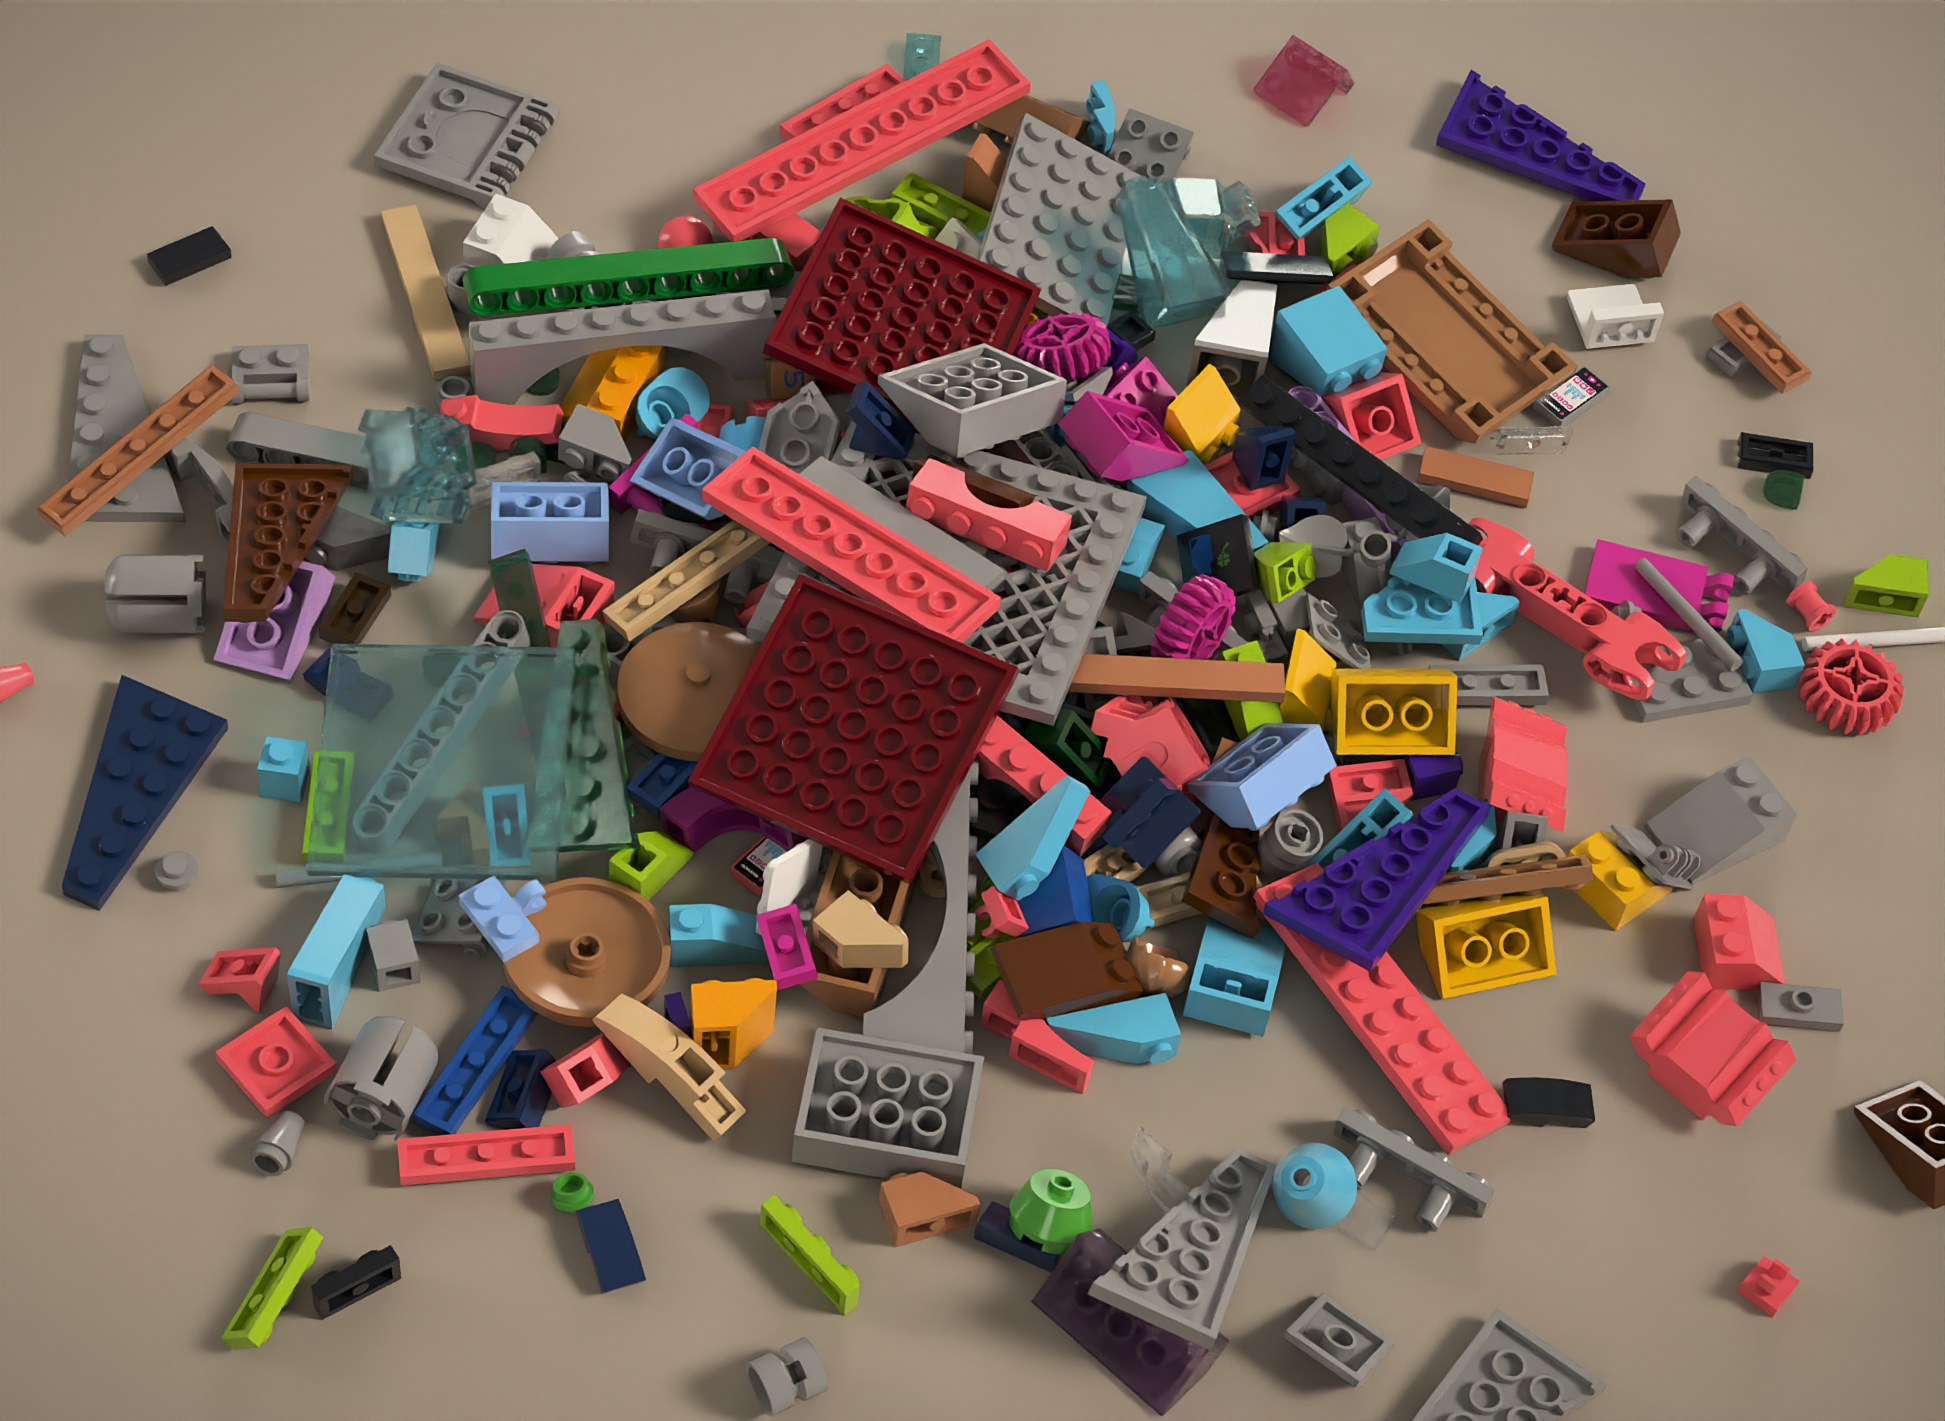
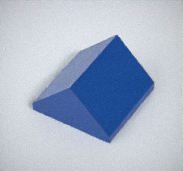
M1063 846L1050 874L1039 883L1036 891L1021 898L1019 901L1017 900L1029 927L1027 931L1018 936L1019 938L1079 922H1095L1084 860L1069 848Z

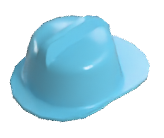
M683 367L670 368L661 373L638 397L635 407V420L639 429L636 434L639 437L646 435L648 438L656 441L671 417L680 420L686 413L699 422L708 411L710 402L708 388L702 378L694 371Z
M1102 874L1087 876L1095 922L1114 923L1122 942H1131L1135 935H1138L1139 938L1147 926H1154L1155 921L1149 917V903L1134 884Z

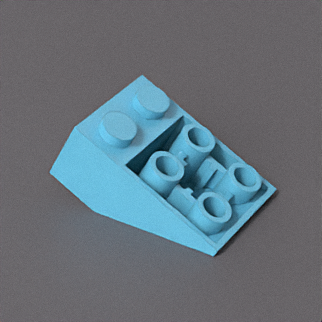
M1209 916L1183 1016L1263 1037L1286 944L1275 929L1260 925V931L1252 939Z

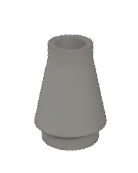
M283 1111L278 1120L253 1144L251 1162L257 1170L269 1176H279L283 1171L291 1167L299 1136L305 1125L300 1115L292 1111Z

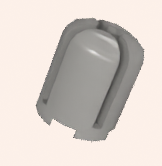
M122 554L115 557L105 574V592L110 594L107 596V600H105V613L112 627L122 633H204L205 625H197L198 617H202V610L206 606V571H198L197 562H203L204 555Z
M376 1016L362 1026L334 1080L324 1095V1106H326L329 1100L333 1109L342 1116L339 1124L352 1133L369 1140H374L377 1134H396L394 1140H397L403 1134L409 1118L438 1064L436 1044L424 1030L415 1025L383 1086L376 1083L406 1021L394 1016Z

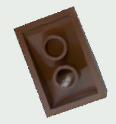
M1673 199L1573 201L1555 236L1552 249L1555 252L1627 278L1650 279L1662 277L1681 235Z
M1079 922L997 943L990 949L1018 1018H1049L1133 1000L1143 992L1138 978L1134 976V968L1128 962V954L1114 923Z
M1919 1080L1854 1106V1114L1904 1186L1932 1209L1944 1206L1945 1097Z

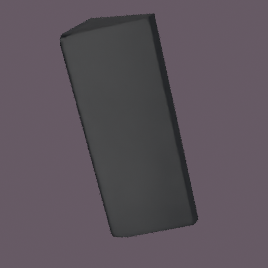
M1223 251L1220 254L1219 277L1221 279L1318 285L1329 284L1333 281V274L1329 263L1325 257L1233 251Z

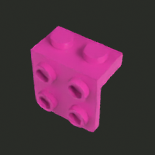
M1147 356L1131 365H1128L1125 361L1112 371V380L1108 383L1103 395L1147 408L1159 424L1164 427L1167 407L1178 397L1177 393Z

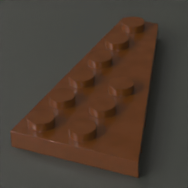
M236 463L223 607L224 622H266L353 480L354 465Z

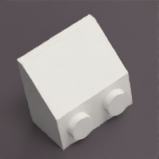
M495 194L463 241L464 264L485 266L547 260L549 249L558 240V237L530 206Z

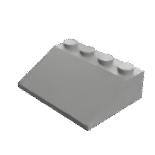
M985 343L878 375V384L930 445L943 450L947 456L953 458H963L968 453L980 449H990L995 444L1007 440H1017L1020 436L1031 432L1044 431L1046 427L1058 424L1063 418L1066 379Z
M816 1027L794 1133L791 1162L886 1179L899 1173L910 1175L922 1171L961 1189L984 1056Z

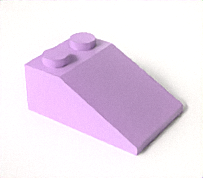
M302 561L266 622H225L213 660L290 681L324 615L335 576L321 565Z

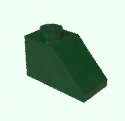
M1060 710L1054 726L1030 720L1023 737L1067 775L1091 789L1100 790L1113 761L1110 758L1103 757L1106 746L1073 710Z

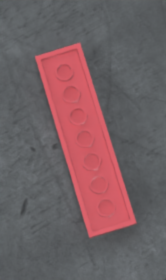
M753 446L702 488V500L864 601L963 643L1000 609V596Z
M1315 863L1256 890L1253 898L1256 900L1255 905L1263 914L1267 902L1274 898L1280 900L1290 894L1295 885L1303 880L1306 882L1311 881L1324 873V870L1318 863ZM1264 915L1447 1155L1510 1123L1511 1120L1508 1118L1507 1107L1504 1101L1387 951L1370 972Z

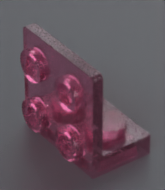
M1292 35L1255 85L1253 91L1268 103L1305 127H1308L1336 89L1347 95L1355 83L1346 68Z

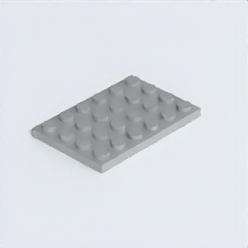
M1025 112L1017 125L977 259L1042 288L1034 305L1038 309L1052 316H1058L1061 313L1063 315H1070L1073 312H1076L1078 315L1090 314L1091 317H1098L1100 322L1105 323L1107 327L1122 273L1124 252L1126 248H1129L1147 178Z

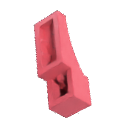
M477 395L442 400L436 430L448 448L483 443L488 452L558 443L564 413L559 404L541 406L506 405L480 400Z
M999 979L983 1004L980 1025L1011 1041L1009 1057L1083 1094L1091 1080L1094 1060L1067 1044L1042 1018H1018L1004 981Z

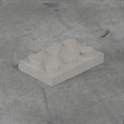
M1720 635L1723 638V640L1730 646L1726 635ZM1702 639L1679 642L1686 651L1684 665L1678 671H1668L1652 664L1641 665L1650 673L1651 678L1655 681L1652 695L1646 700L1632 698L1642 723L1748 705L1753 694L1741 667L1731 671ZM1659 646L1663 651H1665L1669 656L1673 658L1671 652L1667 648ZM1631 677L1632 682L1641 688L1640 684Z

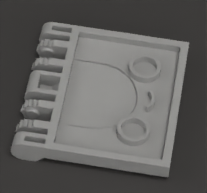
M436 63L374 154V166L472 199L479 207L486 209L495 194L503 197L507 195L511 189L508 181L511 183L516 181L541 142L539 134L545 135L560 111L557 105L551 101Z

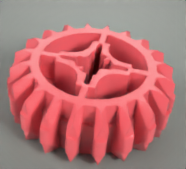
M1842 638L1835 645L1827 641L1821 648H1815L1808 659L1804 661L1805 667L1798 679V688L1801 689L1799 700L1807 702L1806 712L1817 713L1816 723L1823 720L1827 721L1830 731L1837 726L1843 729L1845 735L1851 732L1852 729L1859 736H1862L1867 729L1875 733L1881 726L1886 727L1892 721L1894 714L1898 713L1905 688L1901 685L1903 674L1895 672L1896 662L1885 661V652L1878 654L1873 652L1872 644L1864 648L1859 646L1857 639L1850 645Z

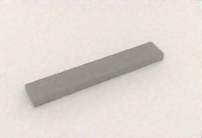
M820 456L799 473L805 479L991 591L1004 580L1005 570L921 517L913 514L826 458Z

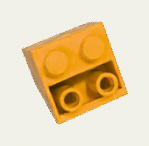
M750 978L741 982L708 980L702 983L691 984V1039L723 1070L735 1069L774 1031L777 981Z

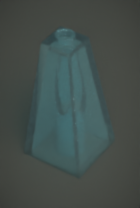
M1138 176L1126 181V185L1116 198L1141 319L1153 329L1212 315L1232 293L1222 273L1160 177L1147 180L1146 176Z

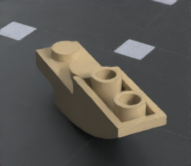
M621 993L592 1019L596 1026L649 1084L657 1078L713 1142L746 1112L745 1108L720 1082L719 1079L726 1072L696 1042L654 1010Z

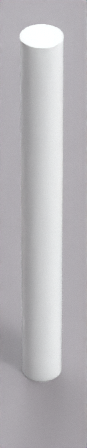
M1945 627L1806 636L1802 639V648L1804 652L1814 651L1815 648H1821L1827 641L1835 645L1841 638L1848 645L1857 639L1859 646L1864 648L1872 644V647L1945 642Z

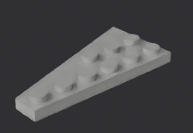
M84 334L68 482L150 415L123 335ZM161 457L85 521L185 522L184 512L165 457Z
M1237 1148L1211 1172L1209 1178L1199 1187L1196 1186L1178 1207L1175 1206L1142 1236L1129 1253L1123 1254L1104 1276L1101 1275L1092 1283L1088 1295L1210 1350L1217 1338L1277 1165Z
M1496 1309L1412 1421H1559L1601 1394L1607 1384Z

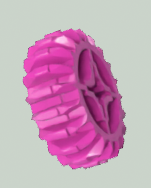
M1073 312L1070 315H1063V313L1053 317L1048 315L1046 319H1036L1034 324L1025 325L1012 356L1062 377L1067 381L1074 382V379L1086 378L1088 373H1096L1100 367L1107 364V359L1111 356L1109 332L1106 330L1105 323L1100 322L1098 317H1091L1090 314L1078 315L1076 312Z
M1201 574L1198 577L1195 576L1190 579L1189 583L1183 584L1181 591L1174 594L1171 603L1166 605L1164 614L1159 617V625L1154 629L1155 636L1151 640V656L1200 660L1212 658L1213 652L1217 647H1220V642L1227 635L1226 630L1232 623L1231 616L1235 612L1234 605L1236 603L1234 591L1219 579L1205 574Z

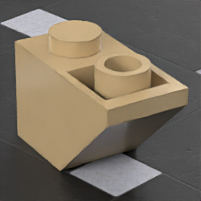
M849 890L813 919V944L842 968H902L908 963L909 939L905 932L898 925L889 924L878 915L876 909L869 901L865 899L860 900Z

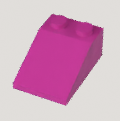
M1086 391L1058 423L1067 435L1065 441L1075 451L1083 454L1088 460L1086 463L1087 468L1100 479L1106 477L1117 481H1124L1183 466L1189 461V458L1147 408L1094 392Z

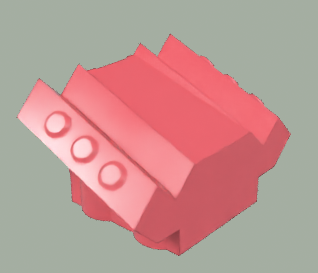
M1119 695L1095 711L1091 731L1095 735L1108 738L1103 757L1110 758L1121 776L1141 757L1146 756L1195 805L1200 802L1189 791L1186 784L1208 770L1211 761L1175 699L1169 697L1159 703L1155 696Z
M1492 696L1487 734L1480 755L1479 800L1489 802L1494 806L1496 820H1504L1507 811L1542 815L1548 817V827L1563 832L1567 812L1564 807L1567 791V748L1564 746L1567 727L1563 723L1553 720L1548 715L1537 714L1536 711L1530 708H1522L1515 702H1507Z
M1687 971L1629 1035L1637 1054L1651 1065L1647 1073L1651 1078L1700 1119L1704 1120L1707 1116H1712L1720 1124L1738 1126L1797 1061L1788 1041L1773 1039L1766 1022H1760L1743 1010L1729 996L1727 990L1712 989L1706 974L1703 972Z

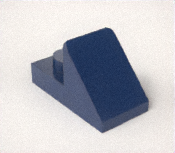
M866 380L855 385L845 411L853 422L857 424L849 448L899 460L906 458L916 430Z

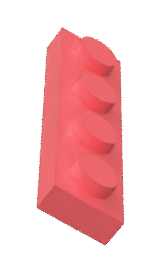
M885 64L780 124V135L788 141L906 80L892 67Z
M572 1124L397 1139L401 1186L575 1170Z

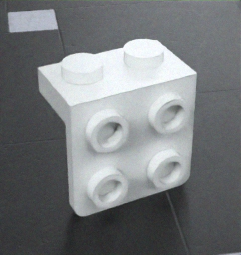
M808 839L803 843L797 844L793 849L780 857L772 859L767 864L763 872L764 886L761 900L757 906L758 915L797 904L806 935L819 893L814 890L822 845ZM757 921L755 932L761 935V931Z

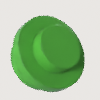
M576 1172L562 1174L553 1183L550 1191L551 1203L556 1209L565 1212L581 1210L592 1202L594 1198L593 1186L583 1174Z

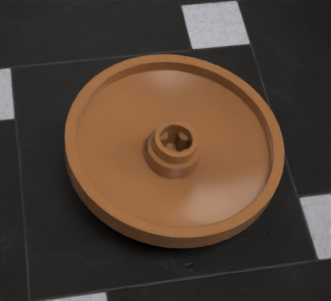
M706 622L674 624L647 635L630 650L619 670L617 701L624 723L639 741L652 750L675 759L699 761L760 646L734 629Z
M579 877L564 879L543 886L546 894L542 898L546 901L547 906L537 913L526 916L538 931L540 943L506 962L502 961L507 981L518 998L543 1017L562 1024L583 1027L596 1026L592 1019L621 993L647 1006L660 992L670 966V936L667 926L657 909L635 890L606 879Z

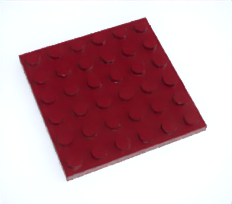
M840 197L779 315L762 353L849 393L853 392L855 385L866 380L901 416L907 418L878 384V375L983 343L1012 355L1042 288Z
M799 573L689 777L688 783L690 787L806 839L815 841L824 847L907 884H911L1019 674L1018 666Z

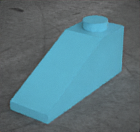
M1348 156L1276 210L1274 214L1289 232L1299 240L1322 227L1328 217L1347 203L1354 205L1358 202L1372 184V181L1355 161Z
M1066 775L975 854L998 891L1019 901L1021 898L1036 891L1039 883L1050 874L1090 793L1085 784Z
M1384 788L1304 868L1318 863L1325 870L1326 866L1371 839L1376 841L1388 834L1390 827L1399 822L1404 824L1415 816Z
M715 904L669 905L670 967L769 963L763 938L755 932L757 914Z
M1166 993L1046 1019V1024L1061 1039L1080 1053L1131 1064L1146 1062L1157 1064L1169 1060L1171 1057L1176 1056L1181 1038V1032Z

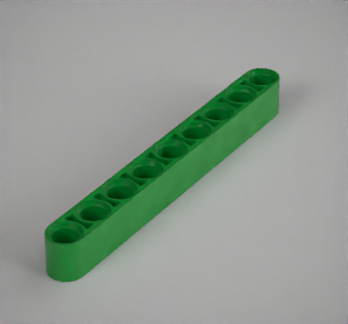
M777 238L477 266L468 270L462 281L470 310L479 316H492L774 288L789 283L794 276V268L784 242Z

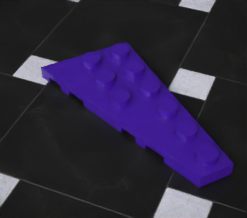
M1472 69L1470 70L1438 134L1437 146L1589 201L1640 200L1646 183L1614 162H1603L1592 155L1593 149L1583 142L1577 145L1566 137L1567 132L1527 105H1516L1505 97L1506 92L1496 85L1493 88L1487 86L1480 81L1481 75Z
M1454 788L1420 809L1419 815L1404 824L1399 822L1390 827L1388 834L1376 841L1374 839L1367 841L1326 866L1324 873L1309 882L1303 880L1295 885L1290 894L1280 900L1274 898L1267 902L1263 914L1371 972L1486 820L1491 806Z

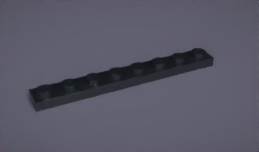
M1262 375L1238 400L1243 410L1265 426L1276 425L1293 428L1296 433L1293 446L1417 538L1421 539L1449 533L1476 545H1479L1483 540L1478 530L1266 376Z

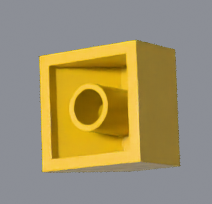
M1208 364L1167 407L1163 427L1183 452L1191 449L1203 465L1216 460L1220 450L1225 445L1231 446L1241 430V427L1238 426L1241 409L1216 367Z
M1296 630L1285 672L1284 703H1279L1283 723L1319 724L1322 731L1330 733L1332 717L1328 704L1331 701L1332 669L1336 668L1337 662L1305 630Z
M1597 831L1569 851L1568 857L1587 855L1593 871L1594 882L1584 883L1582 888L1574 891L1617 931L1669 894L1673 888L1667 884L1657 885L1642 870L1645 864L1636 855L1632 857L1620 848L1616 842L1619 838L1616 833Z

